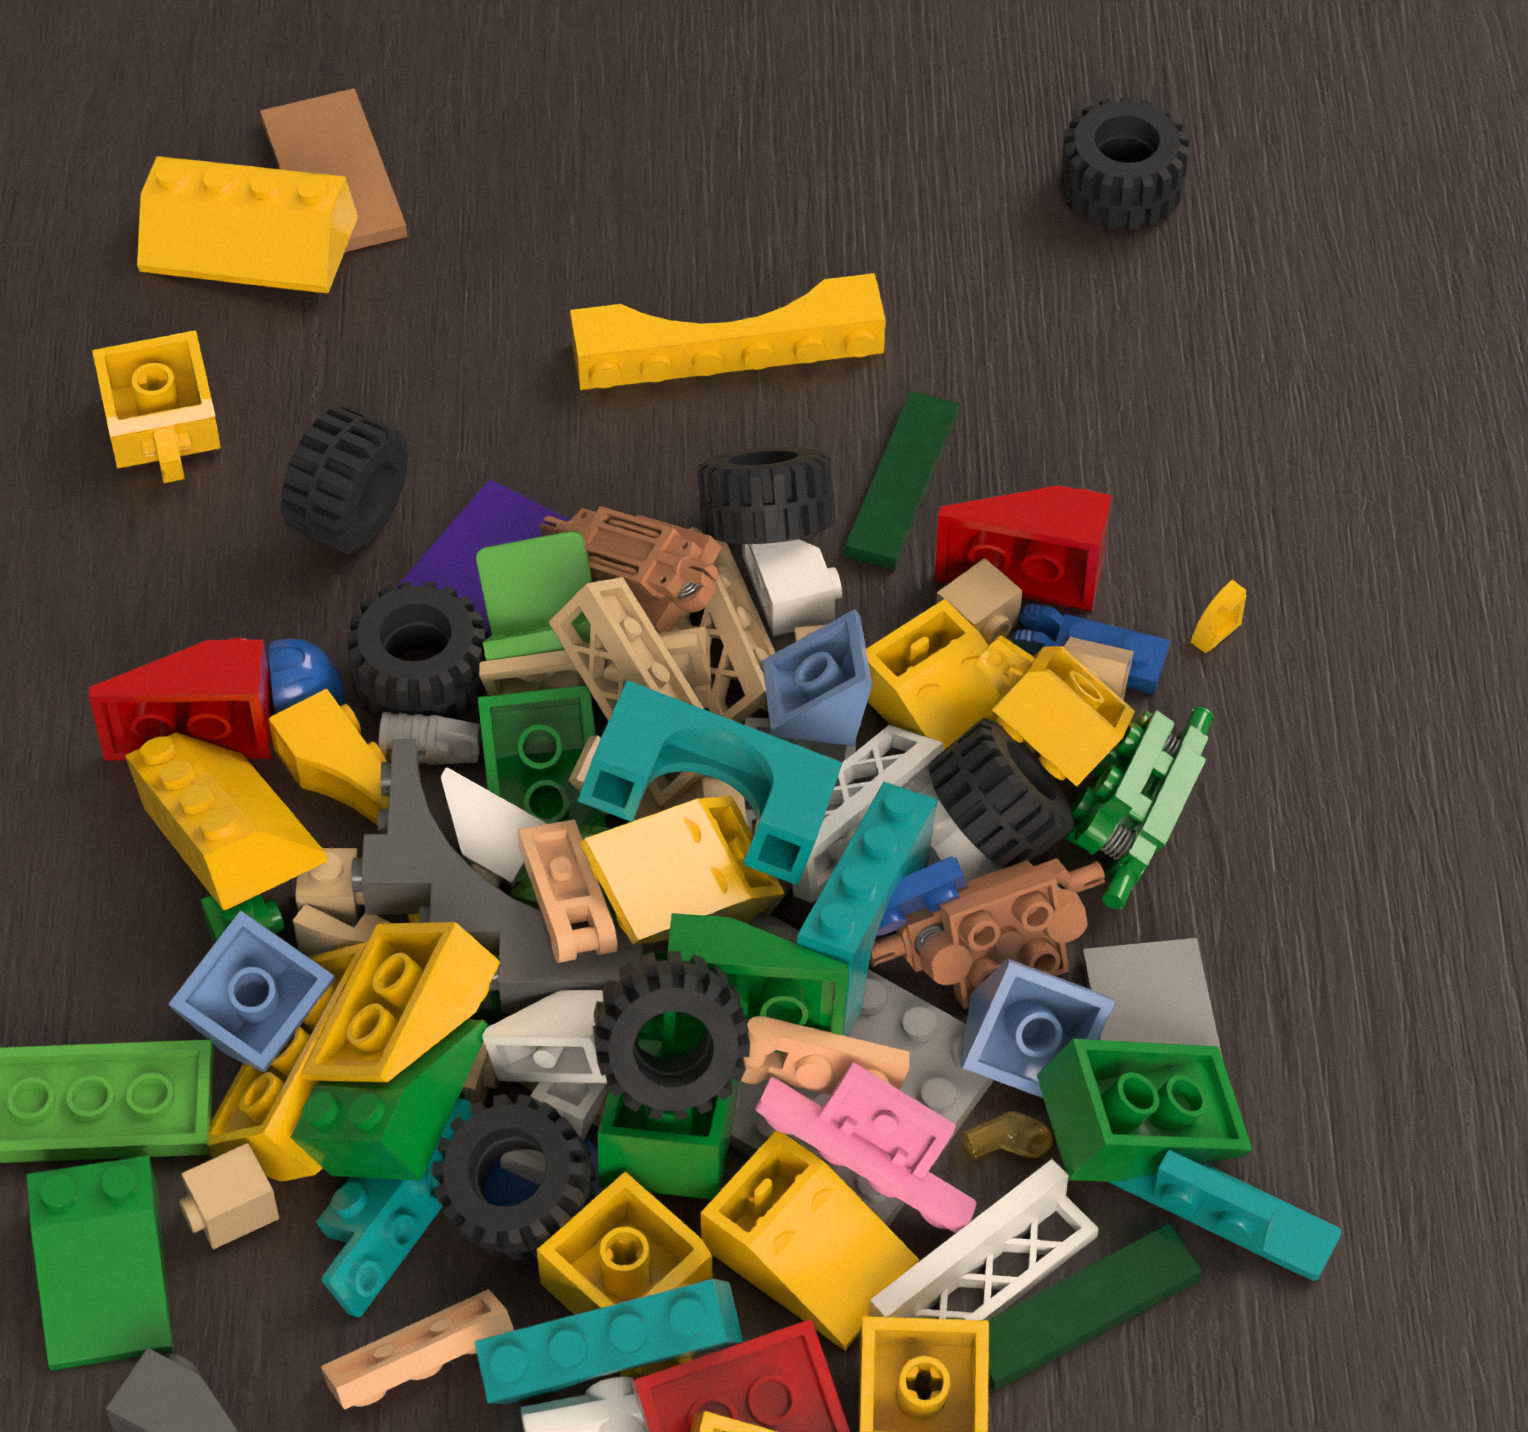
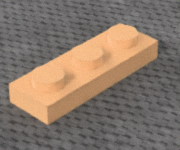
M488 1289L320 1367L328 1388L344 1410L352 1406H366L381 1399L385 1395L386 1390L410 1379L421 1380L437 1373L444 1363L466 1353L476 1354L474 1341L514 1331L507 1309Z

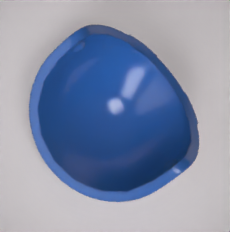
M279 639L269 642V667L275 714L325 689H328L339 706L343 705L345 685L340 671L321 648L301 639Z

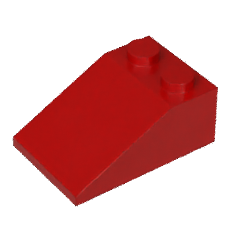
M1058 485L941 506L938 514L934 582L949 584L985 558L1022 590L1021 598L1092 612L1104 565L1112 495L1097 493L1089 489H1075Z
M245 638L206 640L93 685L89 689V700L105 761H125V755L140 749L147 741L156 737H166L175 732L241 753L246 759H271L272 736L268 718L274 715L275 709L263 640H248Z

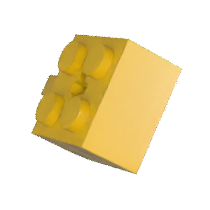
M196 330L92 350L117 469L159 461L164 483L183 480L185 478L180 456L221 448Z
M999 635L975 662L1001 694V697L992 709L999 716L997 719L998 724L1002 725L1015 741L1021 743L1025 740L1041 754L1039 757L1041 764L1049 773L1059 780H1065L1067 777L1075 786H1078L1123 738L1135 713L1127 703L1063 646L1043 647L1033 657L1002 635Z
M626 1172L620 1175L537 1249L540 1284L574 1315L712 1279V1255L702 1239Z
M863 1317L860 1332L858 1432H988L989 1321ZM916 1379L928 1380L929 1390L934 1391L931 1393L930 1400L918 1399L917 1392L912 1390L914 1389Z

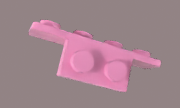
M854 1062L851 1063L823 1107L778 1079L770 1078L755 1106V1110L764 1116L771 1127L781 1133L794 1134L815 1147L817 1152L826 1161L837 1166H846L868 1179L870 1185L877 1192L887 1197L899 1198L920 1211L922 1217L937 1228L950 1229L957 1233L971 1222L977 1204L976 1201L929 1172V1169L953 1135L956 1124Z

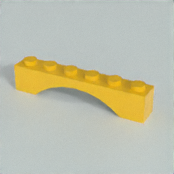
M875 273L824 279L806 295L785 307L758 317L733 322L698 324L670 321L643 314L622 304L570 310L572 346L580 390L611 388L613 386L644 382H661L669 379L701 375L710 376L717 373L750 369L760 370L767 367L814 363L839 358L864 357L884 353L885 315Z
M325 689L268 718L274 750L302 789L327 795L353 807L378 826L379 809H389V796H382L380 780L381 763L387 761L375 742L367 744L360 735L361 728L359 722L347 704L339 706L328 689ZM408 914L409 923H419V914Z

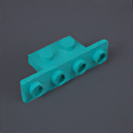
M457 1099L441 1137L449 1140L453 1138L455 1132L449 1125L457 1116L464 1122L474 1116L469 1109L472 1106L469 1100ZM437 1146L421 1181L350 1177L345 1185L334 1194L331 1203L316 1221V1224L327 1238L347 1243L322 1276V1282L348 1315L359 1318L364 1314L443 1207L437 1201L434 1187L439 1186L440 1183L432 1175L433 1162H441L444 1158L437 1150Z
M1168 1150L1158 1168L1157 1174L1119 1182L1107 1181L1312 1281H1317L1320 1278L1341 1236V1229L1207 1164L1200 1165L1171 1150Z

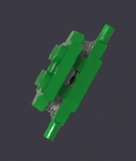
M1194 707L1184 730L1180 731L1177 737H1172V734H1170L1175 722L1157 710L1154 713L1146 710L1141 712L1128 725L1123 738L1091 771L1095 777L1090 787L1085 786L1070 807L1072 817H1074V828L1065 836V839L1082 850L1086 849L1092 855L1100 849L1105 854L1109 853L1111 857L1104 872L1106 876L1111 878L1105 894L1102 896V901L1112 909L1121 910L1125 907L1134 884L1139 882L1153 854L1166 845L1206 761L1201 756V753L1209 739L1206 733L1214 721V715L1204 707Z

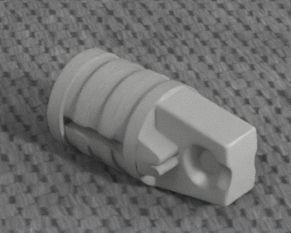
M383 712L378 747L387 762L391 761L393 739H415L419 764L437 765L478 762L481 749V729L479 724L440 717L439 715L393 714V712Z

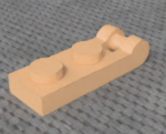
M575 819L518 829V847L551 937L552 950L557 963L576 960L577 953L595 950L599 956L617 951L615 927L599 883L593 876L590 862L580 845V842L583 840ZM588 921L590 926L572 930L570 924Z
M753 1017L747 1024L749 1029L747 1033L750 1041L749 1057H743L746 1071L741 1079L742 1082L747 1084H758L764 1079L770 1080L773 1077L786 1085L831 1095L851 1063L854 1062L900 1090L909 1070V1051L769 1017Z

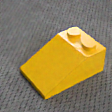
M456 922L377 924L301 1075L309 1081L389 1082L476 1013L480 1003L488 994L490 982L500 961Z

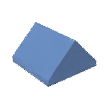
M855 609L762 660L770 727L776 737L854 746L872 688L861 616Z
M240 911L170 1001L169 1006L205 1038L212 1040V1044L224 1054L265 1073L333 983L335 976Z
M1007 958L971 993L960 1066L965 1070L1043 1098L1037 1074L1072 1039L1099 1040L1116 1001L1112 997Z

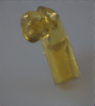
M1015 1111L1003 1113L961 1133L965 1149L972 1159H976L998 1148L1034 1159L1047 1153L1053 1144V1135L1049 1127L1039 1120Z

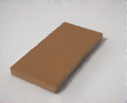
M355 88L260 110L262 125L278 169L346 177L358 219L345 252L407 237L406 223Z

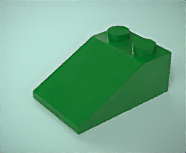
M587 685L478 697L488 791L546 824L575 819L578 828L584 825H589L590 828L595 826L606 827L605 815L594 807L578 802L580 792L568 781L588 738L595 736L591 693Z
M671 913L668 951H680L682 961L686 963L690 962L693 954L705 958L707 968L710 971L715 966L720 968L726 974L728 985L734 984L740 996L747 1024L751 1018L763 1016L843 1035L849 965L732 917ZM678 1011L665 1012L663 1016L662 1050L691 1051L702 1040L707 1028L706 1025L688 1013Z
M654 1016L641 1027L635 1038L637 1045L653 1056L673 1058L688 1053L662 1050L663 1017ZM731 1078L733 1092L724 1101L717 1095L711 1098L713 1109L700 1114L698 1107L695 1106L686 1109L687 1119L679 1120L674 1119V1113L671 1110H664L662 1119L648 1117L647 1106L644 1104L635 1112L625 1106L623 1093L615 1097L609 1090L598 1131L599 1187L607 1188L620 1175L626 1172L650 1193L714 1199L721 1191L727 1165L739 1080Z
M465 1020L389 1082L320 1081L314 1086L309 1099L305 1103L302 1114L290 1138L331 1176L421 1181L484 1041L482 1035L489 1025L484 1020Z
M1072 1039L1037 1074L1065 1172L1069 1175L1068 1180L1119 1182L1157 1174L1158 1168L1168 1150L1200 1165L1243 1157L1252 1151V1146L1218 1046Z
M149 1155L27 1174L31 1234L50 1371L143 1356L147 1348L158 1354L172 1352L173 1341L159 1191Z

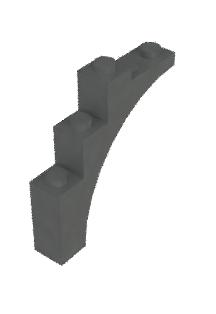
M392 740L391 762L381 763L380 775L382 796H389V809H379L378 834L364 835L363 857H353L352 890L353 892L363 893L366 915L419 914V923L456 922L500 961L490 982L489 990H499L502 1013H516L559 990H602L609 979L616 983L620 981L619 969L628 962L631 963L635 970L643 966L641 958L643 956V944L632 945L628 935L622 929L616 928V952L599 956L595 950L577 953L576 960L557 963L552 950L551 937L542 912L509 897L479 876L447 842L429 812L421 787L416 740ZM582 923L570 924L572 930L590 927Z

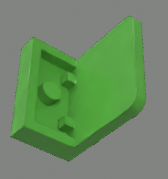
M568 531L488 546L481 549L477 553L476 561L492 634L491 637L483 642L486 661L565 650L550 626L549 621L585 584L593 583L583 535L578 531ZM581 612L571 623L581 640L590 644L591 625L584 613Z

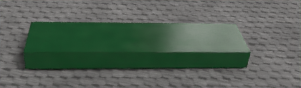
M914 391L909 392L846 542L845 557L896 571L959 417L960 403Z
M1167 1224L987 1320L989 1321V1385L995 1392L1199 1282L1202 1276V1269L1170 1224Z

